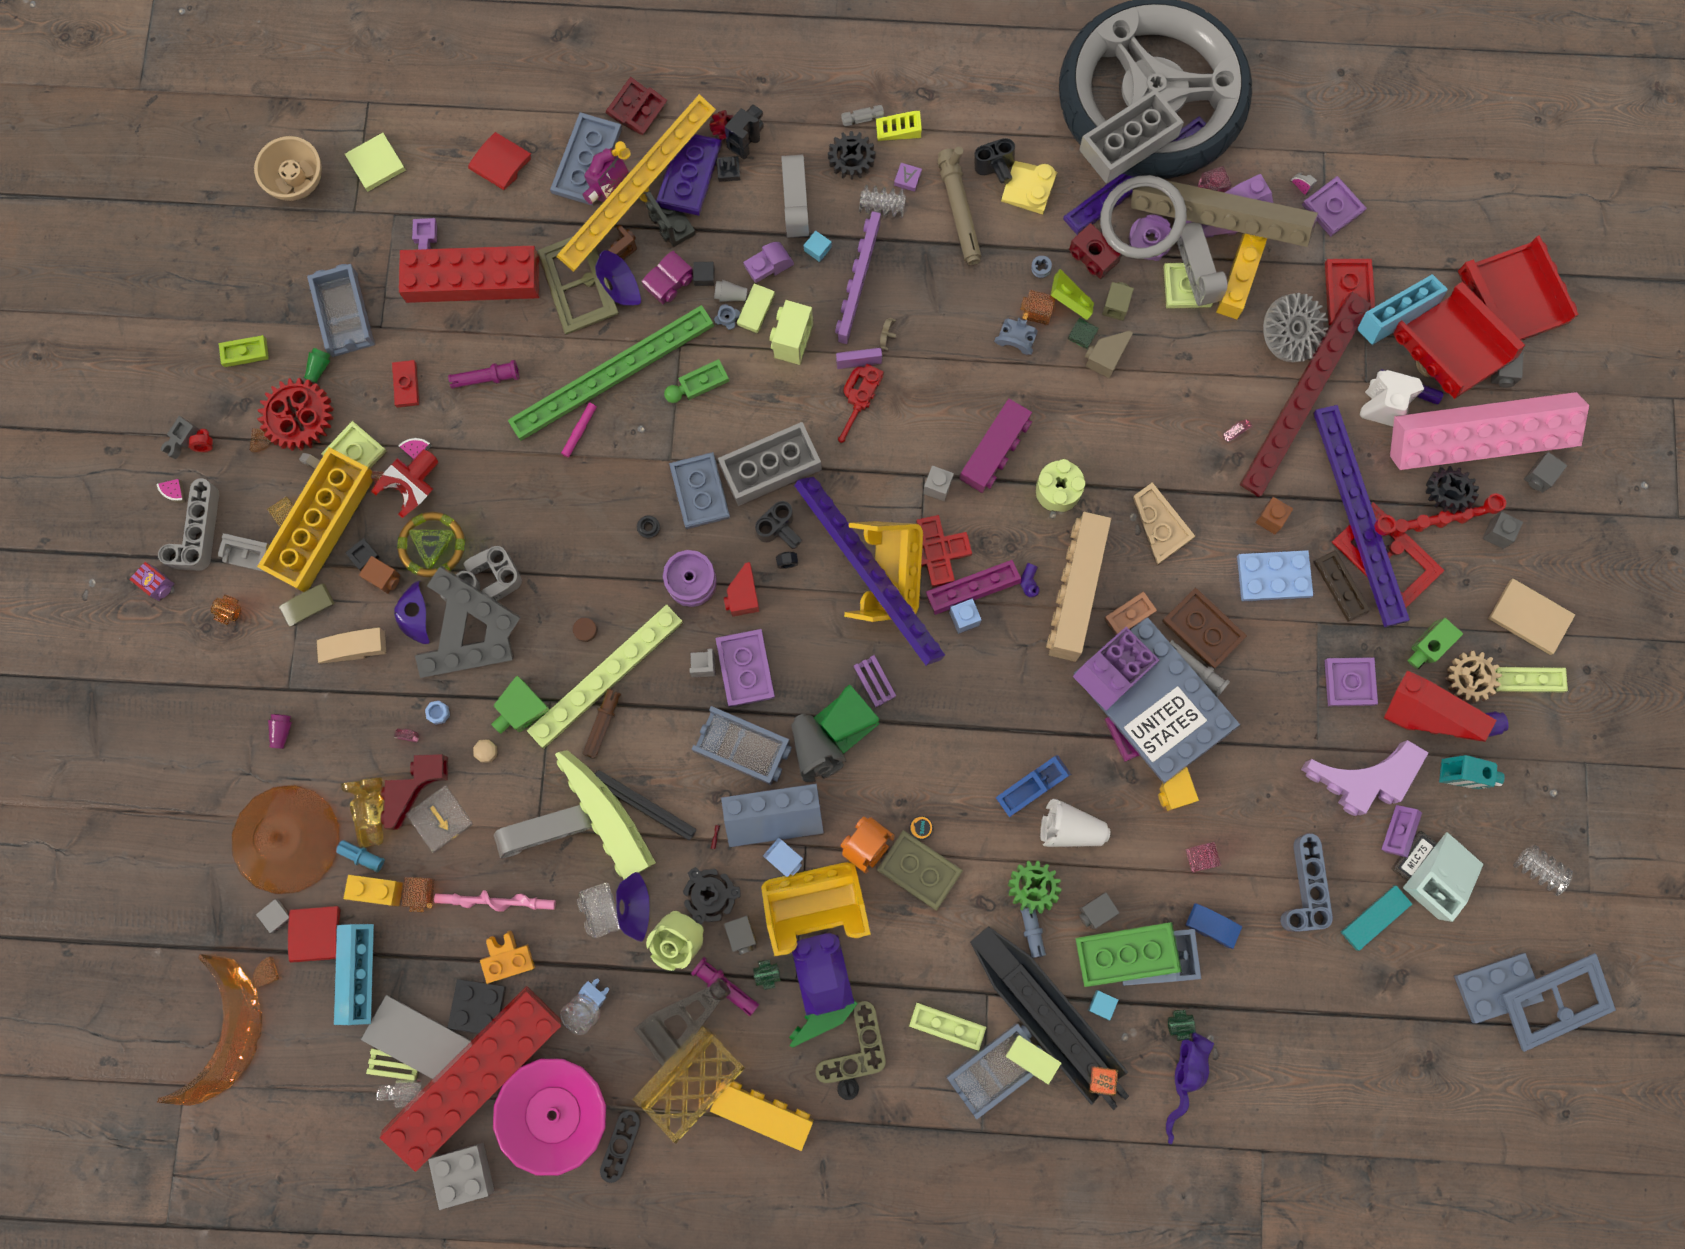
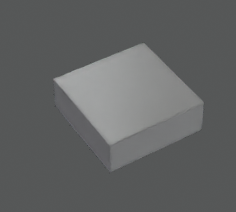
M278 899L273 900L256 914L269 933H274L289 921V913Z

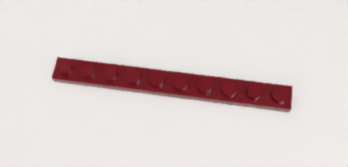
M1354 292L1348 294L1239 484L1240 486L1258 497L1262 496L1370 307V302Z

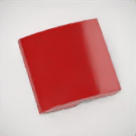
M495 132L477 151L469 163L468 169L505 190L517 179L518 171L531 160V153Z
M338 906L290 910L288 924V958L290 963L336 959L337 925H339L341 911Z

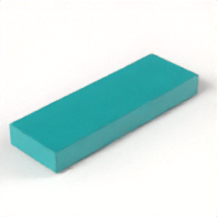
M1393 885L1347 925L1341 933L1356 951H1360L1408 909L1412 903L1396 885Z

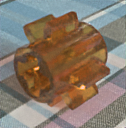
M225 594L223 599L216 598L210 610L211 614L215 615L213 619L226 625L229 624V620L235 622L241 614V606L237 605L239 600Z

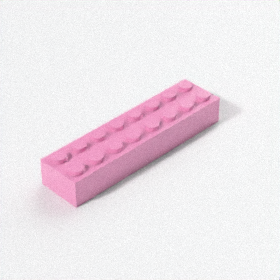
M1577 392L1394 416L1390 457L1399 470L1582 446L1589 405Z

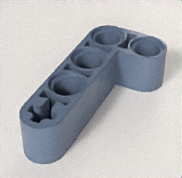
M1314 834L1302 835L1294 841V854L1303 909L1285 911L1280 921L1282 927L1290 932L1325 929L1331 925L1333 920L1321 841ZM1303 843H1311V848H1304ZM1313 855L1314 857L1310 859H1305V856ZM1309 863L1313 864L1316 869L1313 876L1309 875L1306 870ZM1313 887L1319 891V898L1317 900H1314L1310 895ZM1317 911L1323 916V921L1320 925L1314 921V915ZM1292 914L1297 915L1299 919V924L1296 927L1290 924V916Z

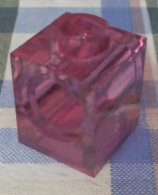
M1215 842L1185 849L1192 873L1221 866Z

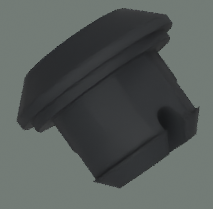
M853 1078L841 1080L838 1083L837 1092L842 1099L852 1100L858 1095L859 1085Z

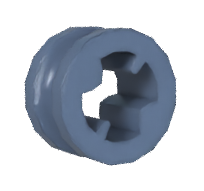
M1046 256L1036 257L1032 262V273L1038 278L1047 277L1052 268L1051 260ZM1042 263H1045V269H1041V271H1038V265L1036 264L1041 265Z

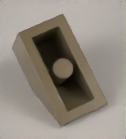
M1126 331L1099 339L1095 347L1092 345L1089 347L1085 358L1088 359L1085 367L1110 378L1133 332Z

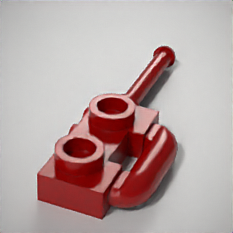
M866 364L865 367H856L851 372L844 386V394L848 398V403L854 405V410L840 437H838L839 443L845 442V438L858 413L862 409L866 410L867 407L869 408L870 400L875 397L874 392L883 379L884 371ZM860 376L863 381L859 389H853Z

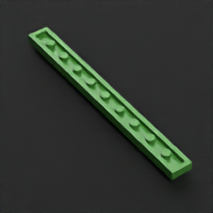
M701 305L508 419V422L520 441L714 327V324Z

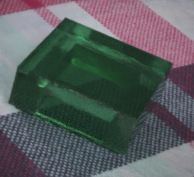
M1079 318L1070 332L1068 340L1088 349L1099 328Z

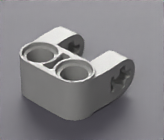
M500 546L491 547L464 562L466 570L474 575L489 567L491 568L497 582L484 588L482 592L496 601L517 590L522 584L521 575L513 560ZM497 555H504L500 563H494ZM508 574H514L513 581L510 583L504 582Z

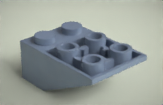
M1195 929L1174 931L1182 972L1122 981L1123 986L1201 979Z

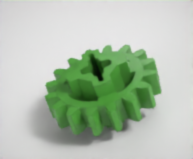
M1027 861L1025 868L1022 865H1018L1017 872H1012V879L1008 883V886L1012 889H1010L1008 894L1009 896H1015L1013 904L1019 902L1022 904L1020 910L1023 911L1028 907L1030 914L1033 913L1034 909H1037L1042 914L1044 907L1051 910L1052 903H1057L1059 899L1057 895L1061 893V888L1057 886L1061 880L1054 879L1056 871L1049 872L1048 864L1040 867V861H1037L1035 866H1032L1030 861ZM1020 879L1022 880L1021 883L1024 886L1021 891L1019 888ZM1048 884H1049V886H1050V894H1049V895L1047 894L1048 891L1046 890V886H1047Z

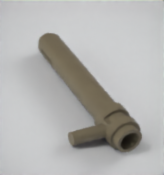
M958 146L955 150L945 149L939 152L937 162L939 168L942 169L940 174L942 181L946 185L964 260L968 265H975L981 261L982 255L962 181V168L959 165L963 148Z

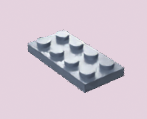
M580 112L552 183L551 193L593 206L594 203L589 204L583 197V193L589 188L584 175L589 169L595 154L602 152L605 148L615 149L622 131L621 124Z

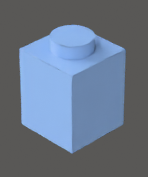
M973 598L950 608L949 613L958 634L980 626L981 617Z
M780 838L763 855L765 859L786 877L790 874L794 875L802 866L800 862L803 858Z

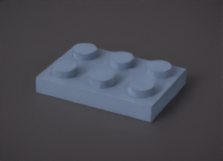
M1521 953L1454 976L1471 1022L1474 1024L1508 1013L1502 994L1536 980L1526 953ZM1539 993L1522 1001L1521 1005L1524 1008L1542 1002L1544 999L1542 994Z

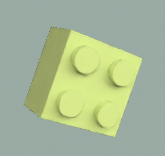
M785 300L784 306L779 307L776 320H779L777 328L773 327L770 334V341H772L771 349H773L774 358L800 365L813 327L812 307Z

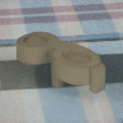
M888 318L883 325L880 338L881 350L888 351L886 347L887 336L896 338V334L889 332L892 323H895L896 319Z

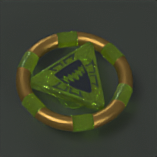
M439 512L421 513L409 520L401 530L397 546L399 557L403 565L412 573L422 577H433L439 567L432 569V567L455 535L454 555L447 563L441 565L451 571L459 563L464 553L465 538L460 525L446 514ZM436 520L447 525L452 530L413 529L426 521ZM409 534L428 569L420 567L409 558L407 554Z

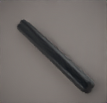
M598 770L595 773L617 798L686 840L690 841L694 837L696 828L602 771Z

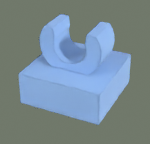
M595 979L592 984L588 981L577 995V998L594 1013L602 1006L609 991L608 987L601 992L596 989L600 981L599 979Z

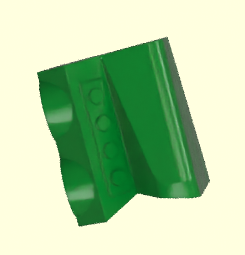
M851 685L845 687L836 700L814 717L843 754L880 724L877 715Z

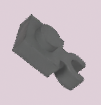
M178 416L167 433L170 439L162 445L161 451L168 453L169 457L177 459L181 453V447L187 448L189 446V438L196 435L199 428L187 419Z

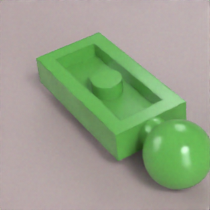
M718 359L679 377L681 386H668L664 391V396L670 403L680 401L683 394H686L688 400H691L729 382V378Z

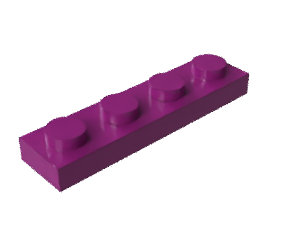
M1013 560L929 590L926 592V596L934 615L972 598L974 601L1020 584L1021 577Z

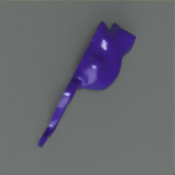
M1192 1032L1193 1041L1183 1040L1180 1047V1059L1175 1070L1176 1091L1180 1096V1104L1167 1118L1166 1132L1169 1144H1172L1174 1140L1172 1130L1175 1120L1183 1116L1189 1108V1096L1187 1093L1201 1089L1209 1077L1208 1059L1214 1043L1195 1032Z

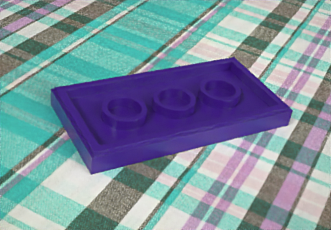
M695 134L668 164L656 200L661 208L700 216L722 146L721 139Z

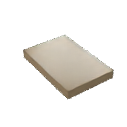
M1511 579L1488 619L1552 655L1555 653L1575 614L1517 580Z

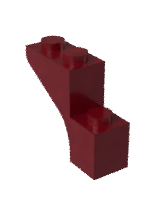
M443 754L414 755V762L410 764V773L413 779L385 780V786L381 790L382 800L385 801L384 810L381 812V822L385 829H400L422 789L433 782L448 780L447 756Z

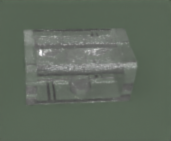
M603 883L578 892L580 898L577 899V905L581 913L585 912L587 921L584 922V927L588 936L592 935L593 939H598L621 931L618 924L616 904L609 883Z

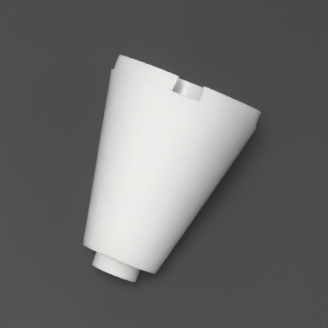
M1052 799L1047 804L1046 809H1050L1048 816L1043 815L1040 838L1041 841L1045 842L1043 846H1102L1105 842H1108L1110 828H1108L1106 822L1058 799Z

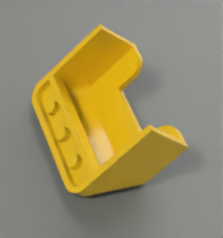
M844 862L795 873L788 877H777L769 879L762 884L761 889L766 923L774 956L787 955L794 951L797 947V935L809 934L844 925L846 935L852 938L871 935L856 867L852 863Z

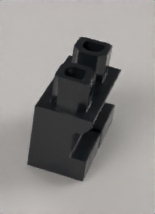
M754 104L747 111L741 108L725 126L727 149L743 160L750 154L749 144L760 141V131L764 127V123L760 120L763 116L761 109Z

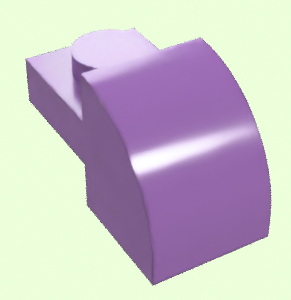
M772 242L763 246L760 253L743 262L744 267L755 283L772 273L776 276L794 265L793 260L780 242Z

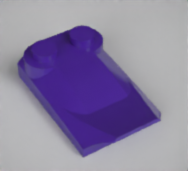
M826 933L797 941V947L792 951L806 1016L811 1014L817 1016L844 1009L846 1005L854 1004L839 936Z

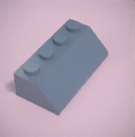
M817 784L721 798L729 847L776 841L778 838L784 840L824 834Z

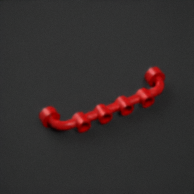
M1494 493L1484 501L1483 506L1467 508L1463 513L1460 510L1455 514L1449 511H1441L1438 515L1429 517L1427 515H1420L1416 519L1409 521L1405 519L1395 521L1392 516L1383 515L1376 520L1374 527L1380 535L1386 536L1392 533L1394 536H1401L1411 529H1414L1416 532H1422L1432 525L1443 528L1452 521L1464 524L1473 517L1501 512L1506 507V499L1501 494Z

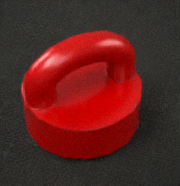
M205 428L198 430L196 435L189 438V448L195 452H208L212 450L213 439L209 437V431Z

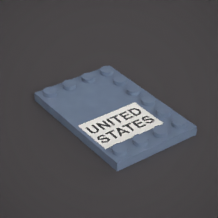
M1147 617L1130 631L1160 661L1107 711L1096 700L1095 702L1163 784H1165L1236 730L1240 724Z

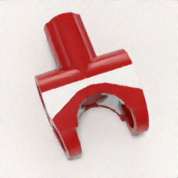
M425 449L408 466L397 458L380 476L371 492L376 496L386 488L399 490L403 495L404 502L401 507L402 510L398 515L404 518L433 490L424 479L439 462L432 453Z

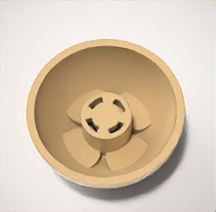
M286 136L269 142L261 149L255 161L254 173L258 184L269 195L285 201H294L307 197L316 189L321 179L322 164L316 149L308 141L299 137Z

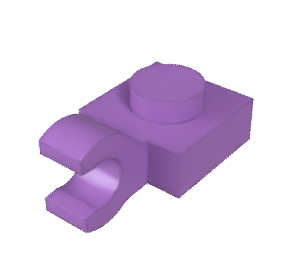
M435 218L413 219L412 240L414 243H419L418 249H431L430 243H437V221Z

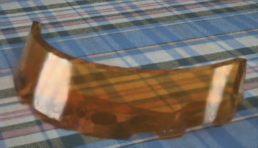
M199 954L198 959L214 977L221 994L223 1025L220 1039L213 1056L198 1076L181 1089L169 1095L158 1097L157 1103L191 1106L205 1102L231 1087L251 1063L257 1050V1041L261 1036L262 1012H260L257 998L259 995L254 984L251 983L248 976L235 960L212 954Z

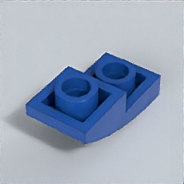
M1196 903L1186 923L1187 927L1195 929L1202 936L1210 937L1225 947L1234 949L1242 926Z

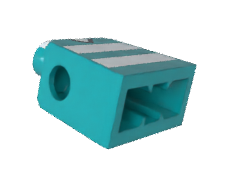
M1467 755L1445 758L1441 761L1440 783L1472 789L1492 788L1494 786H1502L1504 783V773L1497 771V764L1495 762Z

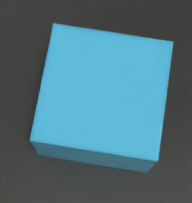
M815 230L803 245L804 251L820 262L832 248V242Z
M1096 990L1088 1011L1110 1020L1118 999Z

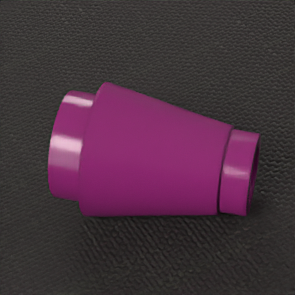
M271 714V719H268L269 747L284 749L292 725L290 721L291 716Z

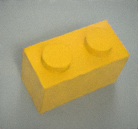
M348 875L343 899L399 906L403 882Z

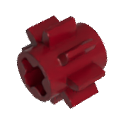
M723 110L712 114L713 119L709 124L713 135H719L721 140L726 139L725 126L733 118V115H727V111Z

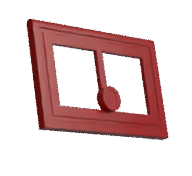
M1374 502L1371 504L1376 520L1383 515H1387ZM1349 525L1332 543L1367 576L1359 550L1351 543L1354 535ZM1391 533L1389 535L1395 541L1389 546L1388 557L1390 558L1393 554L1399 555L1405 550L1426 570L1403 593L1401 592L1405 607L1407 608L1445 570L1406 533L1401 536H1394Z

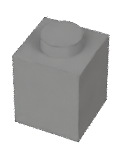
M932 466L923 494L945 502L954 473Z

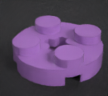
M1147 215L1145 218H1139L1134 222L1129 232V246L1146 248L1156 245L1170 233V223L1158 215ZM1153 233L1155 234L1154 238L1157 240L1149 241L1146 235L1149 236ZM1168 249L1167 251L1163 252L1158 256L1144 259L1155 261L1160 260L1164 255H1166L1170 251V249Z

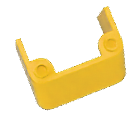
M876 521L849 523V528L864 529L865 541L870 545H876L875 560L916 614L919 608L923 543V530L921 526L912 523ZM871 591L863 594L860 600V610L845 612L844 617L871 622L892 620Z

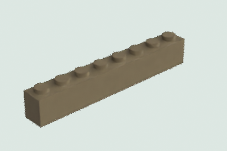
M1168 181L1179 190L1184 198L1187 209L1186 221L1305 247L1309 245L1316 224L1317 212ZM1149 186L1133 189L1132 209L1175 218L1174 205L1169 196L1163 191Z

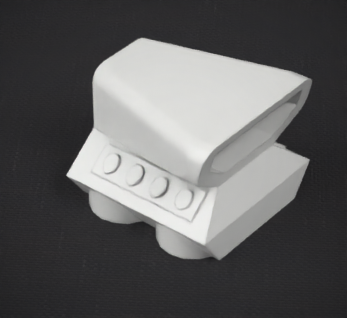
M1389 370L1379 371L1376 379L1370 381L1369 388L1365 391L1372 400L1361 408V418L1393 426L1394 416L1408 415L1409 404L1424 390L1422 382L1419 378Z

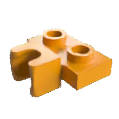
M508 931L504 935V945L498 944L494 936L486 939L490 956L480 960L486 983L535 968L528 944L516 948L517 945L512 931Z

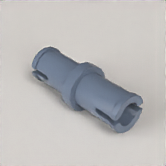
M1029 908L1023 911L1020 910L1025 926V932L1023 933L1024 937H1027L1031 957L1046 956L1041 936L1043 929L1039 927L1036 909H1034L1032 914L1029 913Z

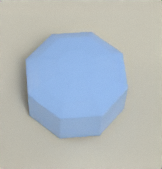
M441 701L430 702L425 709L426 719L436 725L445 723L450 716L449 707Z

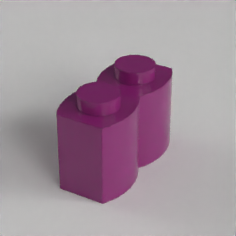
M671 251L661 260L658 266L653 268L644 277L642 284L663 305L667 301L671 302L676 297L679 288L682 286L686 287L692 281L693 269L674 251Z

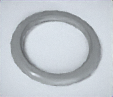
M1151 175L1137 176L1120 183L1109 193L1100 213V226L1107 243L1116 252L1135 259L1151 258L1167 251L1178 241L1186 224L1187 209L1184 198L1172 183ZM1144 186L1154 187L1169 196L1174 205L1175 221L1173 228L1156 245L1146 248L1129 246L1123 243L1113 230L1111 223L1113 208L1118 199L1129 190Z

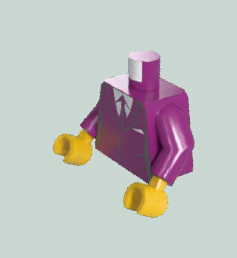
M617 142L614 150L612 148H605L602 152L593 156L590 167L584 175L589 188L583 193V197L589 204L594 203L596 200L604 202L629 174L623 160L628 159L631 153L629 148H626L624 142ZM642 194L639 197L643 202L648 201L646 194Z

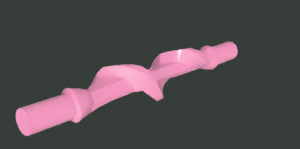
M483 890L478 897L460 896L456 893L435 894L434 897L435 903L461 905L464 908H471L475 904H489L492 909L498 912L505 911L510 905L527 906L533 910H555L556 906L555 900L537 899V897L529 899L524 894H516L511 899L490 898L486 890Z

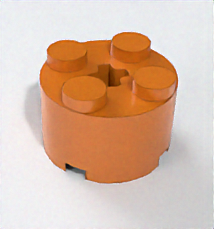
M863 816L855 827L857 829L852 837L848 835L840 847L843 848L842 856L866 874L869 872L867 867L871 866L873 868L889 848L886 842L888 839L893 841L895 835L872 817L867 819Z

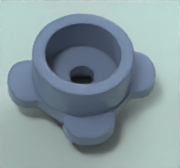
M726 304L721 305L718 316H715L714 321L717 325L722 324L729 330L734 329L735 321L739 318L740 311L734 310L733 307Z

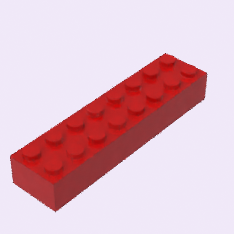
M526 986L382 1129L380 1139L416 1172L561 1027V1019Z

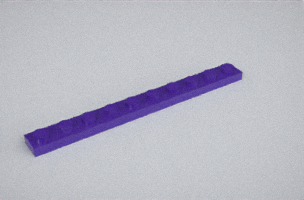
M1334 405L1317 409L1313 414L1384 628L1406 623L1410 619L1382 536L1375 530L1376 518L1339 407Z
M815 477L799 479L794 485L923 663L929 665L941 661L945 654L939 644L933 639L925 625L913 612L912 607L899 593L897 587L894 586L885 571L874 559L872 553L860 540L858 534L852 528H849L846 518L840 513L833 500L826 494L821 484Z

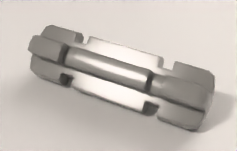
M882 105L873 106V109L867 107L854 110L851 114L850 112H845L841 114L842 123L844 126L852 125V122L858 124L871 121L872 118L884 117V110Z

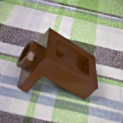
M619 225L617 230L621 240H616L608 251L615 253L625 260L637 250L635 244L636 237L630 229L625 230Z

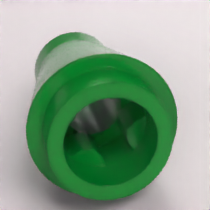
M313 348L312 352L308 353L304 378L317 383L330 363V354Z

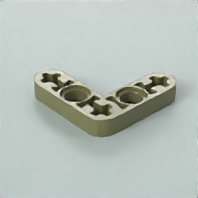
M861 1001L854 1008V1018L861 1052L821 1061L816 1068V1077L820 1082L832 1083L878 1073L884 1068L886 1062L876 1011L870 1002ZM862 1005H866L867 1009L871 1008L872 1013L868 1014L869 1022L874 1020L875 1026L867 1025L860 1028L859 1023H864L862 1015L858 1016L857 1011L861 1010ZM871 1029L876 1032L877 1038L874 1043L867 1044L863 1041L862 1035L865 1030ZM879 1045L880 1050H875L877 1058L882 1059V1062L878 1063V1068H873V1065H868L867 1063L868 1060H871L870 1051L865 1053L864 1048H873ZM853 1059L857 1062L858 1068L855 1073L849 1074L844 1070L843 1065L846 1060ZM840 1061V1071L843 1076L837 1077L838 1072L831 1073L828 1079L825 1078V1075H820L823 1065H828V1068H835L837 1066L834 1062Z

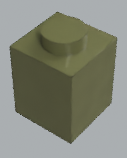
M1112 282L1102 315L1124 321L1134 288L1129 287V285L1123 282Z

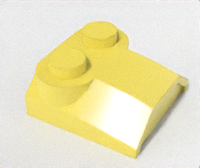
M1015 161L1010 172L1012 180L1006 184L1001 201L1043 215L1057 172L1048 164L1036 166Z

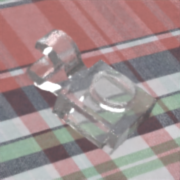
M396 1080L395 1087L381 1085L377 1089L376 1100H394V1107L404 1108L420 1093L422 1080Z

